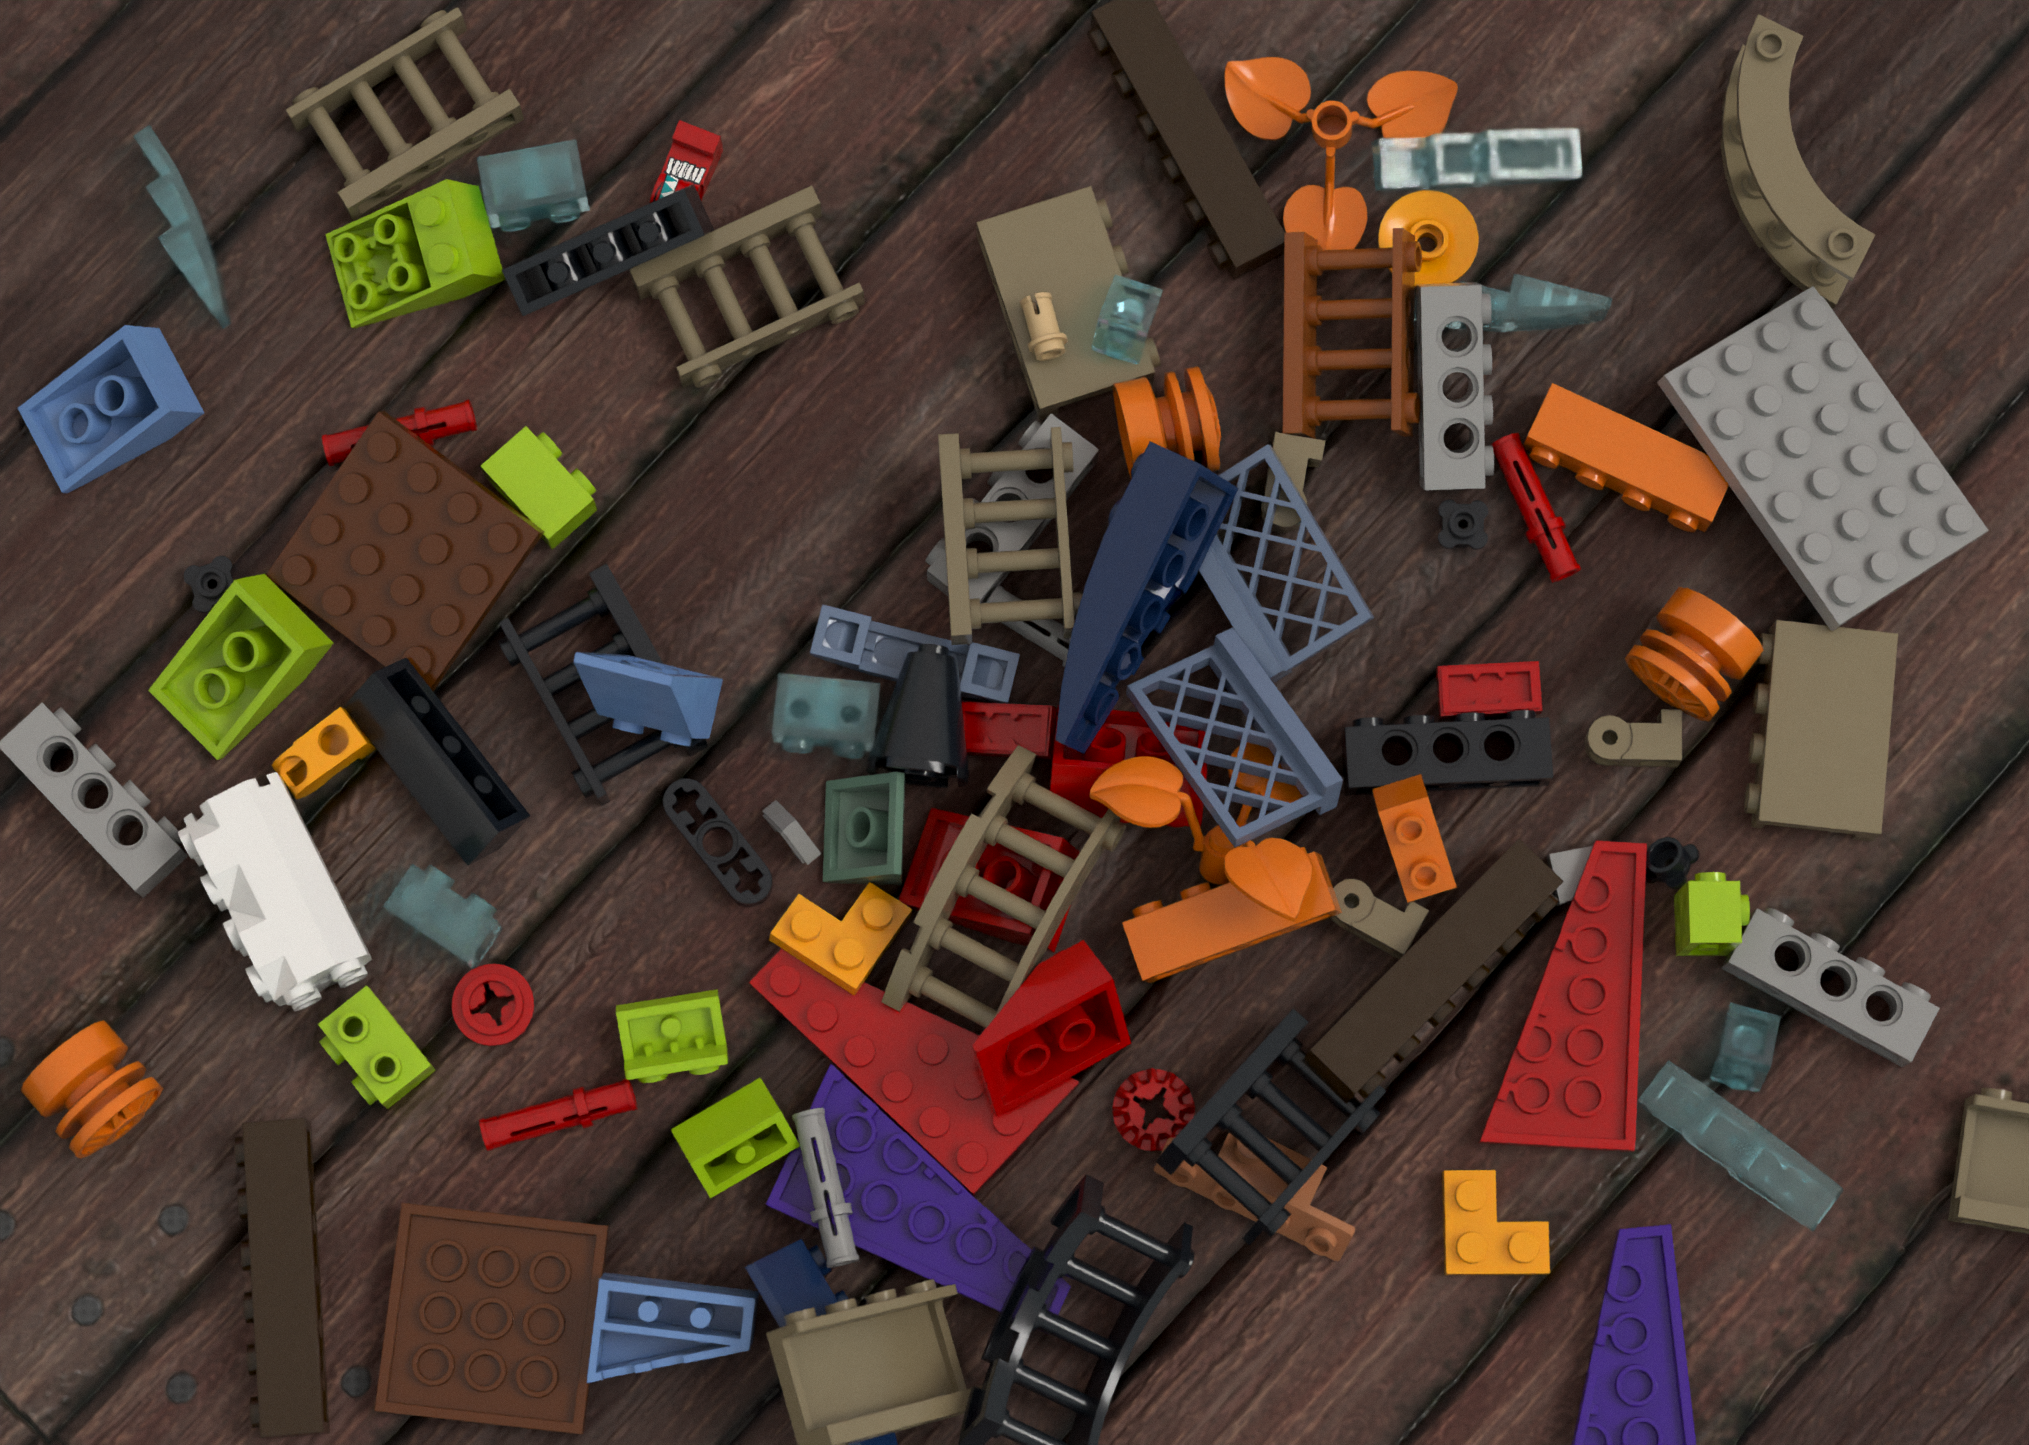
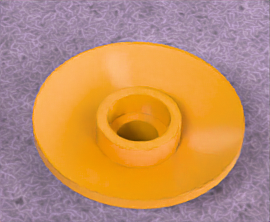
M1423 190L1407 194L1391 205L1381 221L1378 233L1379 248L1393 247V228H1404L1415 236V241L1423 237H1429L1434 240L1436 248L1433 251H1422V267L1420 272H1415V287L1416 284L1453 283L1469 270L1476 257L1479 236L1475 220L1470 211L1459 200L1446 193Z

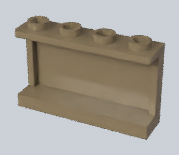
M1091 186L976 222V236L1039 420L1048 418L1050 414L1058 415L1059 407L1113 390V383L1146 377L1150 384L1154 383V368L1161 366L1152 337L1143 338L1138 321L1145 319L1139 296L1136 291L1128 293L1122 275L1129 273L1123 250L1120 244L1112 247L1106 230L1113 227L1108 206L1104 198L1095 199ZM1040 292L1051 293L1060 333L1066 334L1068 342L1064 345L1065 353L1057 358L1046 361L1037 360L1035 353H1031L1028 350V343L1031 341L1023 309L1020 306V301L1030 295L1032 302H1035L1037 305L1038 313H1040L1035 293Z
M1776 620L1769 628L1768 634L1761 633L1759 640L1763 647V652L1758 657V663L1765 664L1764 684L1757 683L1754 692L1753 712L1761 714L1759 733H1752L1750 740L1749 763L1757 765L1755 783L1747 784L1744 812L1752 814L1751 827L1753 828L1774 825L1853 834V840L1873 842L1882 834L1898 633L1838 627L1831 632L1827 625Z
M1981 1088L1980 1095L1974 1094L1966 1098L1964 1102L1948 1221L2029 1234V1103L2013 1101L2012 1092Z
M934 1279L905 1287L906 1296L898 1298L895 1289H889L866 1296L865 1301L867 1305L857 1307L855 1298L825 1306L826 1315L818 1317L815 1308L801 1310L784 1316L786 1326L766 1333L797 1445H848L965 1414L971 1388H966L942 1304L944 1299L958 1294L955 1284L936 1288Z

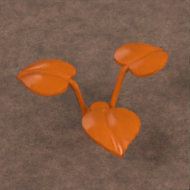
M1263 57L1246 61H1229L1225 67L1227 100L1234 117L1245 131L1262 140L1276 141L1286 136L1293 120L1298 123L1311 122L1312 135L1315 142L1326 149L1325 188L1318 185L1301 187L1288 199L1283 214L1286 233L1305 232L1317 239V245H1320L1323 250L1355 249L1362 239L1367 225V207L1361 193L1352 187L1334 189L1335 151L1345 146L1350 140L1352 125L1356 124L1372 129L1382 126V135L1385 141L1392 147L1405 151L1421 150L1434 143L1440 137L1447 124L1451 107L1458 91L1457 83L1442 75L1426 71H1400L1382 77L1369 90L1367 105L1376 117L1374 119L1360 116L1356 111L1350 112L1343 103L1338 101L1323 102L1315 110L1309 109L1306 113L1302 114L1300 111L1310 101L1311 87L1307 74L1296 63L1280 57Z
M1248 742L1243 755L1244 760L1268 766L1273 765L1275 757L1268 747ZM1239 747L1231 754L1232 757L1237 758ZM1140 756L1123 760L1107 769L1093 784L1089 798L1104 804L1125 821L1142 827L1156 828L1171 823L1179 815L1182 805L1194 837L1193 849L1202 852L1199 864L1201 875L1207 881L1214 884L1224 885L1231 883L1237 890L1261 907L1292 922L1296 920L1312 877L1311 861L1300 847L1284 839L1267 838L1258 843L1257 846L1250 840L1234 848L1219 825L1210 830L1206 836H1203L1190 796L1179 792L1183 783L1182 772L1176 766L1159 758ZM1279 763L1278 768L1283 769ZM1228 769V775L1231 780L1233 770ZM1239 772L1236 786L1250 791L1249 793L1264 796L1269 779ZM1274 781L1270 798L1292 803L1303 797L1296 786ZM1242 805L1236 821L1239 827L1246 824L1252 806Z

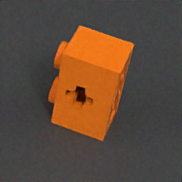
M1419 774L1372 789L1407 903L1456 888L1454 876L1422 775Z

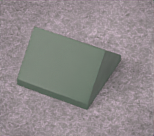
M889 772L826 781L823 882L841 884H868L871 882L878 885H902L905 774L903 772Z

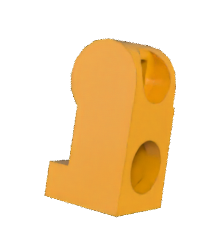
M339 707L293 742L294 745L283 752L271 766L281 776L294 798L301 799L319 789L334 775L358 758H365L376 748L346 709Z

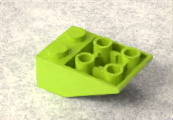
M445 179L325 234L351 328H359L462 299L505 280L479 186Z

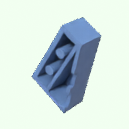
M605 1272L600 1277L587 1383L630 1373L646 1372L679 1363L685 1364L749 1351L754 1339L759 1291Z

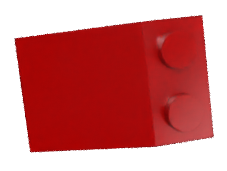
M931 808L899 898L900 902L911 909L920 910L942 864L970 816ZM1011 826L1076 860L1080 853L1079 850L1062 837ZM998 843L994 847L988 844L975 866L979 870L978 876L1045 911L1064 880L1063 877ZM970 894L965 898L961 895L959 896L948 918L952 923L1024 946H1028L1036 929ZM1070 907L1046 951L1055 953Z
M1082 940L1039 963L973 1043L972 1049L992 1111L998 1117L1130 1045L1131 1040L1114 980L1086 942Z

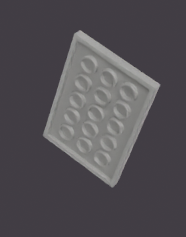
M1814 286L1668 372L1657 382L1831 632L1981 538L1989 531L1824 297L1819 295Z

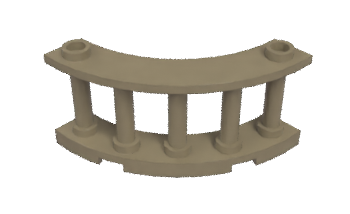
M1758 14L1747 38L1746 45H1742L1730 72L1724 94L1721 138L1724 173L1739 216L1759 248L1763 247L1770 258L1781 268L1780 272L1802 291L1814 286L1819 295L1824 297L1829 306L1834 309L1848 280L1853 281L1875 234L1843 214L1825 196L1805 167L1796 145L1789 112L1791 72L1796 53L1804 36Z
M1018 745L987 788V793L992 795V798L979 817L974 814L970 815L942 864L913 922L919 925L920 928L910 951L906 948L901 949L887 984L882 1003L900 1011L912 995L919 998L923 994L987 1028L1041 962L1056 930L1087 876L1105 849L1110 852L1114 851L1123 836L1126 824L1120 822L1121 818L1110 809L1101 818L1036 784V777L1030 775L1036 754ZM1026 801L1091 835L1076 860L1007 825L1008 819L1005 817L1015 802L1022 805ZM998 843L1064 878L1046 911L978 876L979 870L975 866L988 844L994 847ZM970 894L1036 929L1020 963L1003 956L952 928L953 923L948 918L960 895L965 898ZM941 947H944L1010 982L998 1011L933 977V970L927 967L934 949L939 950Z

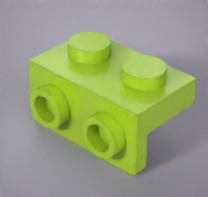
M718 989L616 1005V1016L624 1056V1071L627 1080L638 1079L641 1083H653L667 1078L669 1073L689 1070L690 1074L703 1075L718 1070L720 1065L728 1064V1047Z

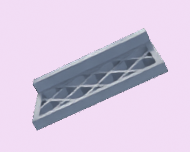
M1267 444L1218 475L1229 483L1239 478L1237 488L1239 489L1233 500L1228 524L1222 523L1220 529L1226 530L1224 542L1217 532L1199 571L1234 630L1271 681L1277 682L1290 674L1292 669L1374 619V616L1272 446ZM1266 461L1275 475L1271 497L1244 492L1249 471ZM1281 487L1290 502L1279 500ZM1243 497L1269 503L1262 533L1236 527ZM1277 505L1295 509L1301 518L1296 541L1270 535ZM1307 530L1316 545L1305 543ZM1235 532L1260 538L1254 568L1236 564L1232 558L1230 549ZM1269 540L1295 546L1288 576L1262 570ZM1303 548L1321 552L1325 558L1327 567L1322 584L1296 578ZM1240 570L1252 573L1250 584L1247 583ZM1333 573L1343 589L1331 586ZM1260 575L1286 581L1280 611L1262 607L1256 598ZM1295 583L1321 589L1314 619L1288 613ZM1329 591L1346 595L1358 614L1341 625L1322 621ZM1267 614L1278 616L1275 628ZM1286 618L1312 624L1308 646L1292 656L1281 639ZM1320 627L1333 629L1318 639Z
M1233 627L1217 634L1213 646L1127 685L1126 695L1234 848L1314 809L1321 815L1337 807L1343 783L1342 777ZM1208 665L1220 680L1217 690L1188 683L1191 673ZM1224 687L1227 689L1229 693L1223 692ZM1161 689L1177 693L1178 698L1174 710L1152 705L1146 694ZM1184 696L1213 702L1210 718L1206 719L1180 712ZM1219 705L1241 709L1247 717L1245 728L1215 721ZM1176 725L1205 731L1202 747L1197 748L1179 743L1174 736ZM1251 725L1255 728L1256 731L1250 730ZM1211 734L1240 740L1237 758L1207 750ZM1247 742L1268 747L1275 756L1273 765L1268 766L1244 760L1243 755ZM1192 760L1198 761L1197 765H1195ZM1203 763L1233 770L1229 787L1207 782L1201 774ZM1279 763L1283 769L1278 768ZM1239 772L1269 779L1265 795L1261 796L1234 789ZM1274 781L1296 786L1303 797L1292 803L1270 798ZM1220 799H1224V800H1225L1224 805L1222 804V802L1220 801ZM1231 801L1260 808L1259 818L1239 827L1228 812Z

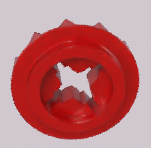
M486 964L476 967L462 977L454 990L452 997L453 1018L460 1031L470 1040L484 1046L507 1045L525 1033L534 1015L533 991L526 979L511 967L501 964ZM486 985H489L490 990L499 999L505 997L507 999L515 998V1000L508 1002V1005L501 1008L502 1017L500 1019L502 1025L498 1026L497 1021L493 1020L489 1013L481 1014L478 1012L472 1014L473 1011L479 1010V1007L486 1003Z
M1150 1068L1131 1074L1121 1084L1113 1100L1112 1113L1118 1132L1129 1144L1145 1151H1162L1168 1138H1175L1192 1120L1195 1114V1105L1189 1087L1173 1072ZM1164 1090L1162 1108L1169 1112L1168 1115L1175 1118V1120L1172 1121L1168 1118L1164 1120L1157 1117L1144 1130L1142 1126L1145 1122L1143 1119L1145 1110L1139 1107V1103L1133 1101V1099L1136 1098L1140 1101L1144 1099L1151 1102L1155 1095L1158 1096L1160 1091Z

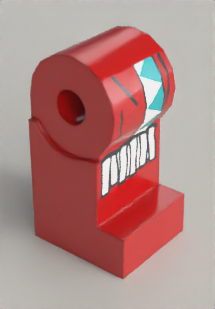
M679 120L672 137L673 143L656 181L649 203L694 184L702 201L722 155L721 136Z

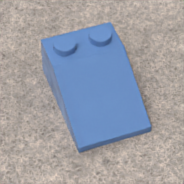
M124 325L18 407L62 493H69L170 440L204 414L160 328Z
M575 653V667L597 714L614 718L613 728L636 734H643L644 726L661 730L660 740L683 746H690L692 738H710L723 682L722 678L630 655Z

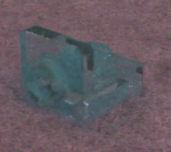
M1115 274L1098 317L1091 348L1111 358L1139 364L1148 333L1161 301L1163 289Z
M1730 1003L1725 1016L1718 1055L1712 1067L1710 1079L1724 1083L1735 1090L1759 1092L1772 1064L1781 1016Z

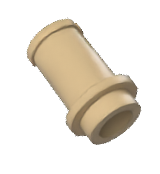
M1040 292L1035 293L1040 313H1038L1037 305L1035 302H1032L1030 295L1020 301V306L1023 309L1031 341L1028 343V350L1031 353H1035L1037 360L1046 361L1063 355L1066 351L1064 345L1068 342L1066 334L1060 333L1051 293Z

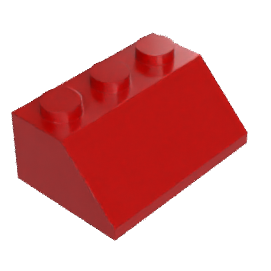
M1057 705L1050 791L1103 818L1109 809L1104 804L1089 798V795L1096 780L1113 765L1133 757L1147 756L1165 760L1177 767L1139 712L1112 710L1085 754L1056 741L1059 705ZM1176 725L1174 736L1181 744L1201 748L1206 732ZM1192 760L1193 763L1197 765L1198 761ZM1203 763L1201 771L1205 780L1207 779V763ZM1183 775V783L1179 792L1190 796L1201 827L1204 804ZM1182 805L1177 818L1171 823L1166 824L1167 826H1189ZM1122 818L1120 819V822L1122 823H1130Z

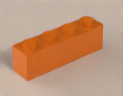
M1554 383L1551 384L1523 444L1524 449L1531 452L1529 456L1535 462L1552 469H1556L1558 465L1577 473L1575 478L1582 484L1597 490H1603L1604 486L1623 494L1621 499L1631 507L1642 511H1649L1651 507L1668 515L1667 520L1673 526L1694 533L1696 529L1706 532L1729 486L1707 454Z
M1300 847L1307 854L1306 848ZM1315 851L1307 854L1312 864L1311 883L1294 922L1256 904L1237 890L1231 883L1211 889L1209 883L1199 884L1180 892L1182 900L1163 907L1161 900L1133 909L1134 918L1122 922L1142 981L1153 983L1341 914L1342 911L1322 855Z

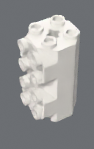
M275 772L266 775L270 782L269 785L260 787L256 778H253L207 799L199 806L203 816L197 819L192 813L184 818L187 827L179 830L178 835L190 858H194L199 867L205 866L208 873L201 876L200 879L214 905L217 904L221 912L226 909L230 912L232 919L224 922L223 926L234 948L240 950L243 957L249 955L253 965L245 970L258 996H263L266 1003L273 1000L278 1006L291 1005L294 1012L317 1003L322 999L320 991L336 983L339 984L340 988H345L368 976L364 965L370 962L372 958L283 779Z

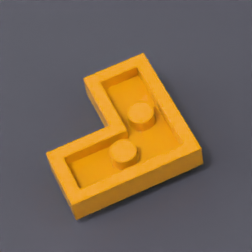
M871 882L865 887L842 921L798 894L771 931L769 941L855 996L910 918L912 909Z
M1444 1170L1442 1172L1444 1275L1550 1274L1549 1221L1497 1222L1496 1170Z

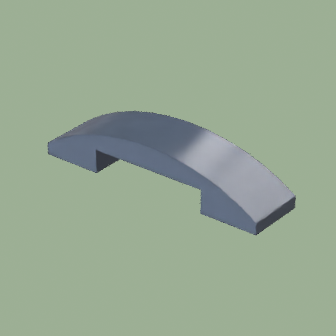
M822 604L810 655L849 669L897 682L907 653L918 651L919 644L940 645L949 649L948 656L958 660L961 697L1008 704L1020 654L974 642L970 645H951V640L871 621V616Z

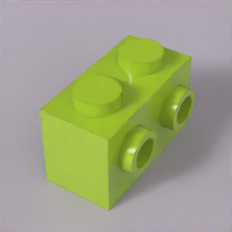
M525 426L480 467L485 478L515 510L545 531L541 538L553 550L597 511L595 501L591 497L596 492V489L577 468L571 473L566 470L557 460L563 455L561 450L544 432L536 437Z
M1722 872L1695 874V880L1687 881L1674 895L1676 956H1727L1742 943V925L1749 924L1750 902L1748 894H1741L1740 881H1726V873Z
M367 985L318 1024L326 1034L319 1043L338 1066L347 1060L358 1074L351 1083L369 1105L379 1100L385 1108L389 1109L436 1071Z
M761 1078L756 1079L671 1129L710 1199L800 1147L781 1110Z

